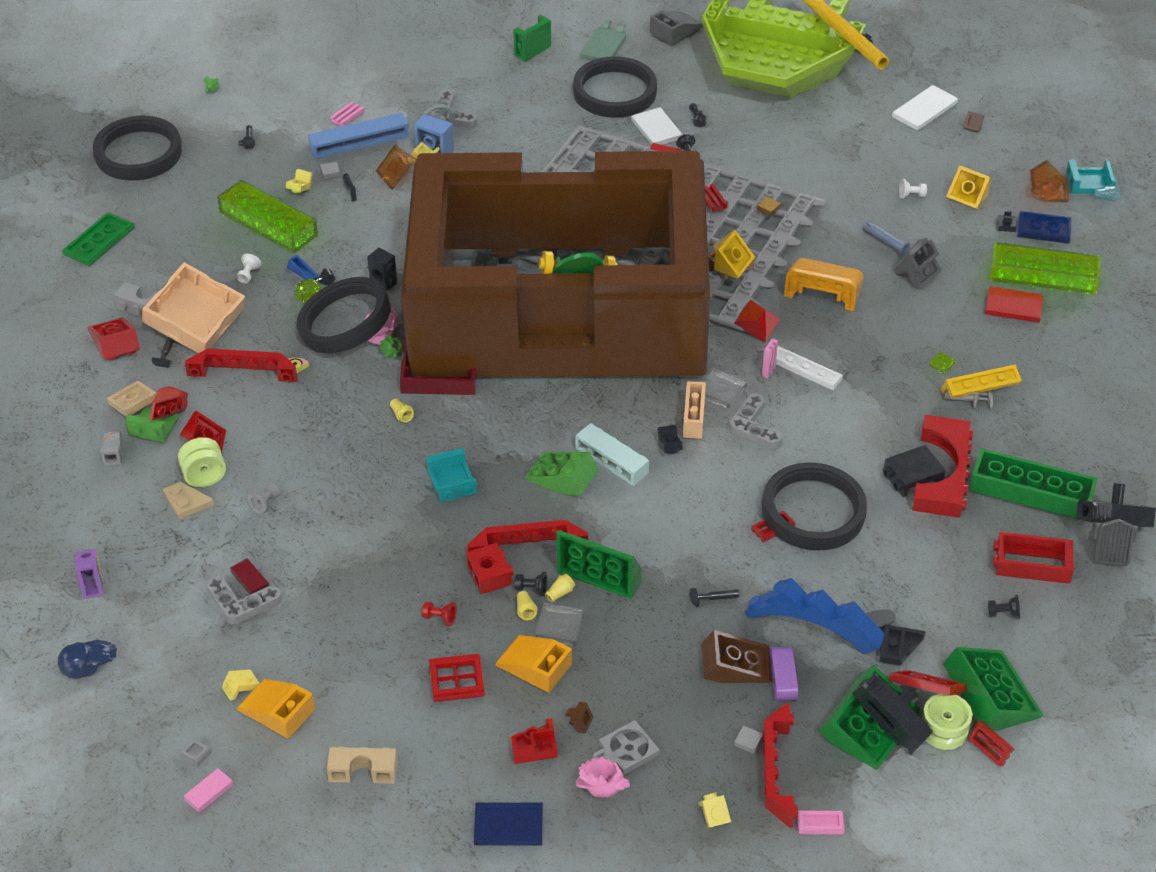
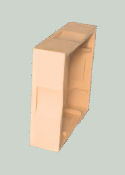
M184 262L170 277L166 286L158 291L143 308L142 322L191 350L200 353L208 348L211 349L244 310L245 296L224 284L212 280L203 272Z

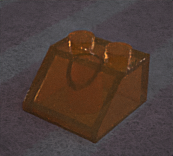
M1048 160L1030 170L1031 192L1035 197L1046 202H1069L1067 179Z

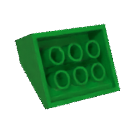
M560 530L557 531V573L567 574L578 581L632 599L641 583L642 571L634 556Z
M956 647L943 663L949 677L953 681L967 685L966 692L960 694L971 707L977 721H983L992 730H1002L1039 719L1043 716L1040 708L1002 650Z
M873 665L860 673L818 731L833 746L877 770L894 748L896 742L867 713L852 692L874 673L893 688L898 695L902 691ZM913 702L908 705L916 714L921 710Z

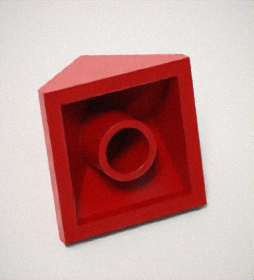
M750 299L735 321V324L765 343L780 321V318Z
M196 410L179 435L188 442L196 438L215 440L222 454L226 429Z

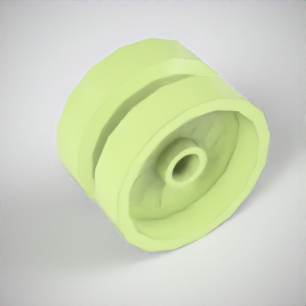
M210 438L192 439L179 450L178 461L184 480L189 485L194 487L211 486L220 481L224 476L226 465L220 447L215 440Z
M939 693L930 697L925 703L922 721L933 733L925 741L933 747L942 750H954L962 746L967 740L973 715L969 704L958 695L948 696Z

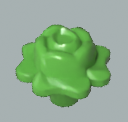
M206 76L203 79V82L206 83L205 91H216L219 87V78L210 79Z

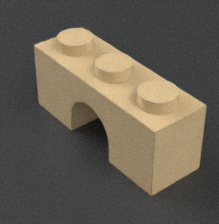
M330 747L327 763L328 781L351 783L354 771L366 768L372 772L373 783L395 784L398 762L396 749L387 747Z

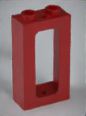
M999 532L998 540L994 539L993 551L996 552V555L994 554L993 567H996V575L1066 584L1071 583L1074 572L1073 540ZM1005 554L1058 559L1062 562V566L1005 560Z

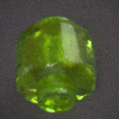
M309 278L296 284L294 295L297 300L305 304L315 293L321 290V286L317 280Z

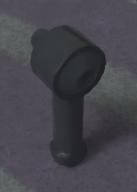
M691 103L689 109L694 115V125L696 127H704L706 125V116L702 111H698L695 103Z
M251 125L246 126V137L238 141L239 146H243L245 149H251L255 146Z
M325 268L320 276L306 281L302 280L299 284L309 282L308 287L320 283L330 285L335 282V276L332 270Z

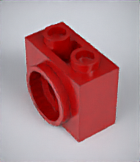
M497 543L466 552L467 567L481 594L512 585L511 576L514 575L511 564H507L506 554L503 549L500 550Z

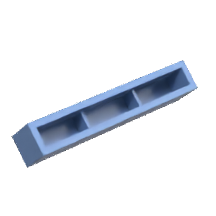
M398 113L308 134L309 148L314 159L406 138L409 137V129L403 113Z

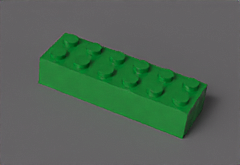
M981 448L972 474L969 491L1077 519L1078 501L1093 499L1098 478Z

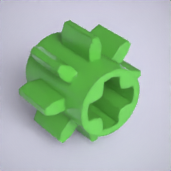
M385 336V340L380 341L379 350L384 354V357L390 356V358H395L398 353H402V343L398 336Z

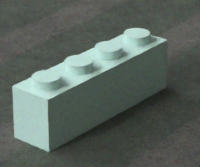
M592 423L575 435V449L580 452H590L595 462L632 486H635L649 474V460L645 456L638 454L629 446L624 445Z

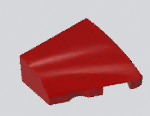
M552 718L546 719V724L539 728L532 726L525 732L511 736L515 764L558 758Z

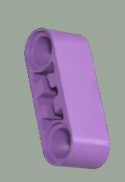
M770 647V664L775 700H798V684L792 647Z

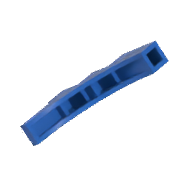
M793 578L778 581L774 585L773 591L760 596H754L749 601L746 614L750 619L760 616L779 615L810 621L840 635L862 654L879 650L885 636L882 630L855 601L838 606L823 589L807 594Z

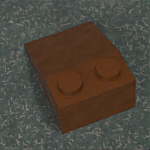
M713 630L701 643L705 679L719 683H770L772 681L769 645Z

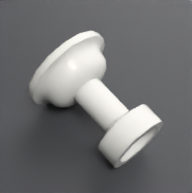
M902 179L899 186V197L904 199L909 193H918L919 197H925L927 185L920 183L919 187L910 186L906 179Z
M244 254L241 258L245 268L238 272L236 278L243 284L250 282V271L259 269L262 265L260 259L252 254Z

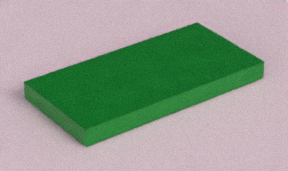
M107 212L62 250L64 256L90 267L135 229V225L130 221Z

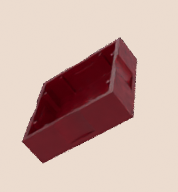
M405 335L404 358L400 372L401 394L475 395L476 368H468L469 377H412L410 375Z

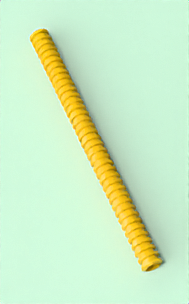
M802 0L878 69L887 67L889 58L825 1Z

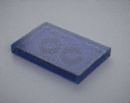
M1020 211L1017 237L1069 244L1072 217Z
M475 802L474 845L542 846L543 802Z

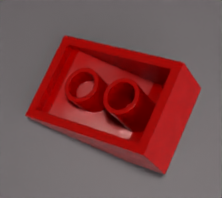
M123 317L88 326V331L104 359L113 360L118 355H131L136 352L135 350L140 349L135 328Z

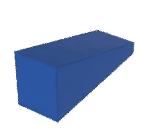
M297 254L288 260L287 268L303 279L309 280L319 276Z

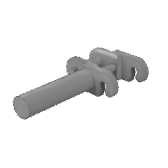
M945 391V399H951L949 393ZM990 391L951 399L972 401L973 408H976L978 400H986L987 404H989V409L992 410L993 395Z

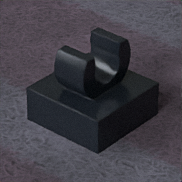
M1004 211V215H998V231L1016 232V218L1011 216L1012 211Z

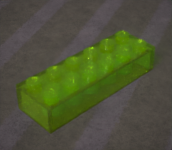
M243 180L238 181L217 196L221 214L294 254L318 236L316 219Z
M994 242L989 281L1097 295L1101 279V255Z

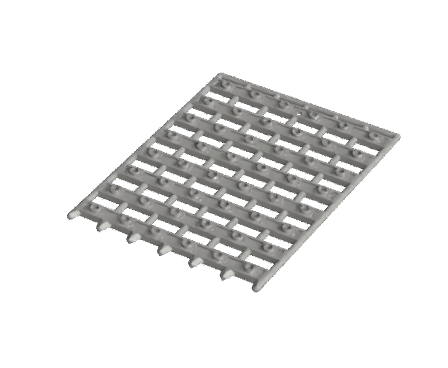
M578 125L540 172H549L550 169H552V172H581L576 169L586 157L595 159V152H591V150L600 139L612 142L605 152L628 151L630 148L640 151L656 150H652L649 146ZM581 132V133H582L581 136L577 139V141H576V142L573 144V146H572L571 143L575 140V138H576V137L579 135V133ZM565 151H568L565 154V156L561 159V161L558 164H556V162L563 155V153ZM704 163L705 186L710 187V184H715L721 175L733 179L725 192L719 191L728 203L727 208L716 212L706 211L708 247L710 244H715L721 240L715 237L724 224L737 227V233L747 246L756 234L769 237L761 252L750 249L756 258L754 268L748 270L747 273L743 272L739 278L742 281L733 294L719 290L725 280L709 264L710 302L714 296L728 300L719 315L709 313V320L744 331V329L735 324V321L750 299L760 305L753 297L761 286L774 287V282L766 277L774 265H788V261L780 257L787 245H801V241L793 237L800 225L813 226L814 221L806 217L813 205L825 206L826 201ZM595 165L589 172H595ZM751 185L764 188L756 202L743 198ZM783 194L796 198L787 212L779 209L773 214L783 218L774 232L761 228L768 215L757 210L759 202L766 197L778 202ZM738 204L751 208L742 222L729 218ZM576 248L565 251V253L571 255L594 253L601 257L603 261L606 256L605 251L602 252L593 248ZM646 248L636 262L623 259V257H615V260L619 265H657L662 257L667 254V248ZM528 249L526 252L518 250L516 257L539 264V258L542 257L543 252L551 251L552 249Z

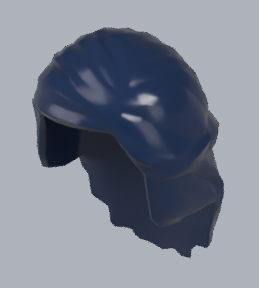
M98 639L83 643L76 642L67 645L61 650L58 656V667L62 674L68 678L77 679L92 676L97 671L99 665L112 661L116 657L117 648L111 642Z

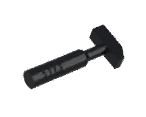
M346 173L343 175V180L350 191L351 202L357 201L356 188L352 184L349 174Z
M167 337L161 351V357H152L154 365L165 368L170 367V360L165 358L170 352L174 339Z
M690 588L692 604L699 607V600L739 598V590L715 591L698 595L696 588Z

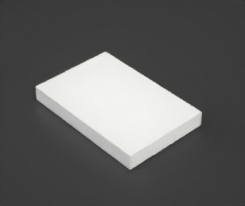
M661 108L631 116V121L651 145L652 143L663 145L674 142L682 136V133Z

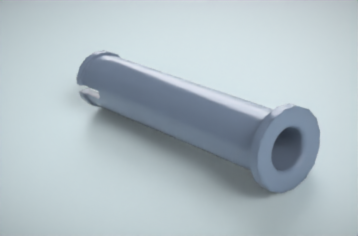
M869 220L865 222L868 226L863 225L862 229L893 247L901 255H905L910 248L908 242L904 243Z

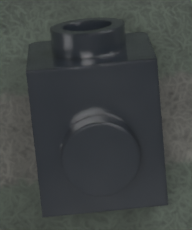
M676 425L657 428L659 446L664 453L674 454L678 450H683L682 442L677 435Z

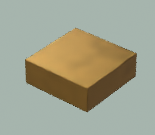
M769 197L764 198L757 204V210L768 216L773 215L781 208V203Z

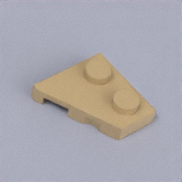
M182 482L163 489L164 496L178 519L214 506L211 497Z

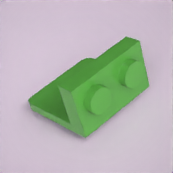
M147 407L143 408L139 416L128 414L125 420L129 436L165 443L178 420V414H173L151 421L152 408Z

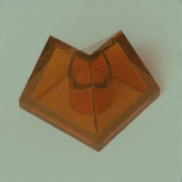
M394 145L376 169V172L388 187L393 190L416 160L399 146Z

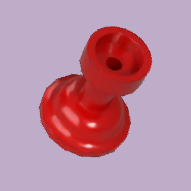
M426 601L422 607L423 618L431 619L433 615L441 616L447 626L450 627L454 624L457 614L455 602H450L443 608L434 607L433 602Z

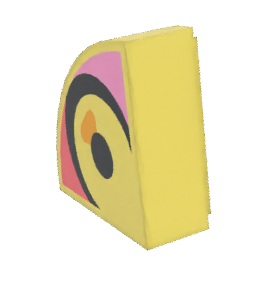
M289 358L296 366L297 373L309 367V362L305 359Z

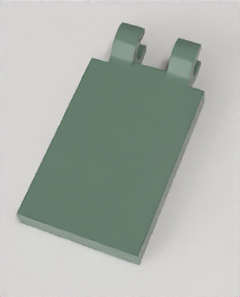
M604 20L602 28L597 27L581 51L580 59L592 61L602 57L616 56L626 40V31H624L626 24L619 23L617 30H613L609 27L611 21Z

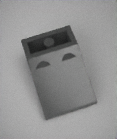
M659 11L650 17V33L670 45L703 28V24L682 11Z

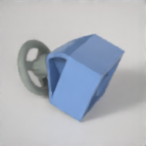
M444 104L431 106L414 124L415 147L423 142L433 151L439 147L438 153H452L454 151V112L449 106ZM440 109L434 116H429L434 110ZM445 111L449 113L448 121H446V118L444 117Z

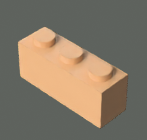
M687 381L683 438L702 439L705 382Z

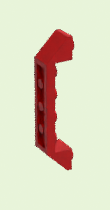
M208 348L185 360L187 376L206 377L208 367L275 370L278 373L279 381H298L296 366L281 352Z
M565 519L485 527L467 544V549L471 551L497 543L499 546L557 540L558 530L588 540V532Z
M784 704L764 720L763 727L765 808L787 827H793L794 818H798V805H794V795H779V785H775V780L779 778V767L774 765V761H778V748H774V743H777V734H789L790 726H794V713L790 712V704Z

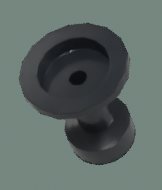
M684 134L676 140V145L685 151H695L691 148L695 144L696 139L692 134Z
M542 572V574L537 575L536 579H525L524 574H516L515 590L522 591L524 587H535L536 592L540 593L541 596H545L548 583L547 573Z
M1015 594V597L1011 598L1009 603L996 604L995 600L988 601L989 617H996L997 612H1010L1012 616L1020 619L1018 595Z

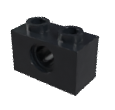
M377 248L367 256L369 278L378 281L385 291H388L397 283L395 255Z

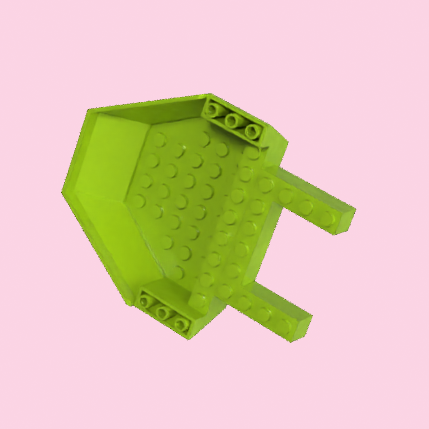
M711 0L705 13L701 15V22L720 69L731 86L794 98L799 93L807 92L822 85L827 80L836 78L856 49L820 16L788 10L787 8L774 7L771 5L773 0H749L745 10L730 7V0ZM831 0L829 6L845 19L849 11L850 0ZM850 21L849 23L858 32L863 34L866 24L858 21Z

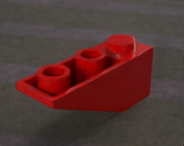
M171 386L160 388L152 404L150 420L153 421L185 411L188 404V393Z

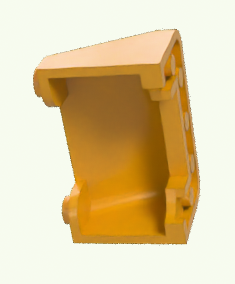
M798 258L788 269L784 296L793 298L794 293L797 291L802 293L804 287L838 294L837 301L842 300L845 303V310L854 311L863 285L864 275L858 269L807 258Z

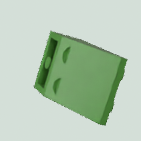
M543 452L525 478L527 481L563 495H581L599 469L590 452Z

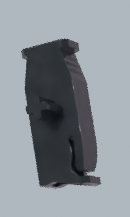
M1114 483L1111 502L1079 500L1076 518L1077 520L1095 523L1121 519L1134 526L1154 528L1156 508L1123 503L1125 484Z
M874 673L864 680L852 694L857 697L867 713L897 744L907 748L908 753L912 755L933 733L908 706L916 698L915 692L906 688L898 695L893 688Z

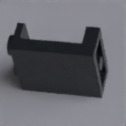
M926 445L886 458L883 468L885 478L890 480L895 491L899 492L902 497L907 496L908 489L915 487L916 483L923 484L929 481L936 483L944 480L946 473L944 467Z

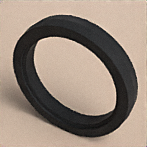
M618 56L602 57L587 62L577 70L573 80V93L576 102L592 114L610 118L629 117L643 112L653 104L657 93V79L654 72L638 60ZM606 72H623L640 78L646 84L647 89L641 96L623 102H608L590 96L583 86L589 78Z
M132 116L114 121L104 127L94 139L93 154L97 166L106 175L120 180H145L167 172L179 161L182 154V141L177 128L169 121L154 116ZM147 131L159 133L171 142L165 154L153 161L142 164L116 163L104 154L110 142L122 135L133 132Z
M368 277L346 278L319 290L303 305L297 317V329L307 347L315 352L331 354L347 351L372 338L384 326L390 315L391 303L387 292L378 281ZM355 294H369L376 298L373 312L353 329L334 336H318L311 332L314 319L333 302Z
M798 463L779 470L768 480L762 496V514L768 528L773 530L775 535L786 543L808 550H829L849 543L861 531L867 513V500L860 484L841 469L822 463ZM804 480L821 481L835 486L846 494L853 505L854 514L848 523L838 529L827 532H811L799 529L785 521L778 513L774 499L781 489L791 483Z

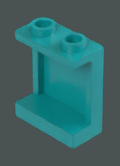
M1075 159L1068 160L1066 176L1071 194H1112L1113 187H1116V177L1113 176V166H1110L1109 160H1105L1104 167H1077Z
M463 448L426 457L427 472L440 503L477 493V480L471 475Z

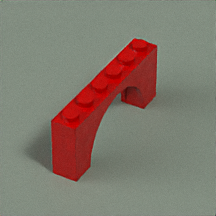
M924 415L921 441L933 444L944 450L954 461L956 470L948 478L936 483H916L912 511L960 518L961 510L965 511L967 499H964L963 496H967L968 484H965V482H968L970 472L966 468L970 467L971 457L967 455L971 454L972 443L969 440L972 441L974 430L970 429L971 421Z

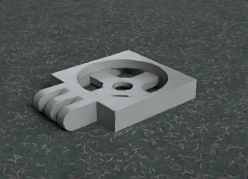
M634 720L599 739V746L602 749L595 752L592 758L595 759L603 756L613 763L616 762L623 775L659 756L660 749ZM635 732L639 738L634 741L628 740L625 734ZM617 740L621 748L612 752L610 744ZM627 745L633 746V750L627 751L625 747ZM647 745L648 750L642 757L638 749ZM624 756L631 757L633 761H626L620 758Z

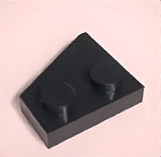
M885 624V636L882 642L879 662L901 666L924 640L926 631Z

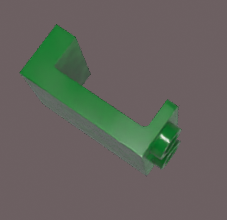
M539 15L538 23L524 31L518 27L513 29L514 56L526 62L550 48L551 20Z

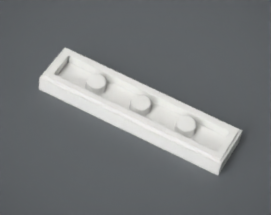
M778 346L776 365L831 390H834L842 381V374Z

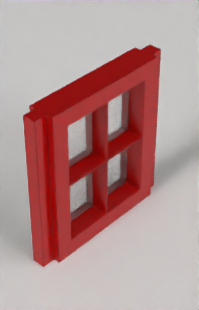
M480 653L429 659L434 702L485 697Z

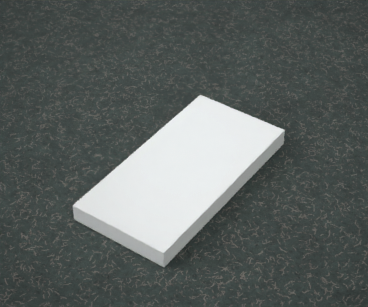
M932 85L892 113V117L918 131L956 105L958 98Z

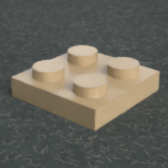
M137 381L106 399L111 407L127 417L128 414L134 415L143 407L150 406L157 393Z

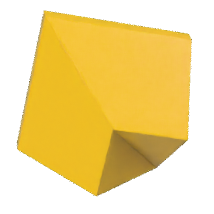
M959 165L946 197L978 209L988 196L991 177Z
M736 230L731 231L712 245L716 251L714 270L736 279L741 276L755 258Z

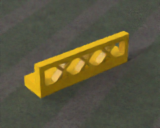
M1015 364L946 379L941 387L942 394L947 391L950 398L953 399L1018 385L1022 380Z

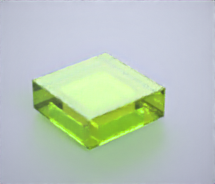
M939 352L930 360L929 366L945 374L955 365L956 360Z

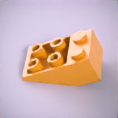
M519 635L496 662V666L550 693L572 665V648L554 639Z
M263 679L237 707V710L289 739L314 712L315 703L313 694L296 684Z

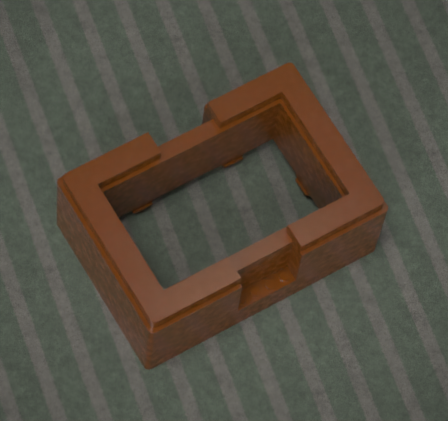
M698 151L595 152V172H523L522 152L419 154L413 171L401 292L410 375L412 377H469L468 368H476V377L705 375L707 373L710 283L704 161L700 159V153ZM603 248L605 255L627 257L630 248H667L668 265H594V273L517 274V266H453L454 249H491L494 252L495 258L516 257L519 249Z

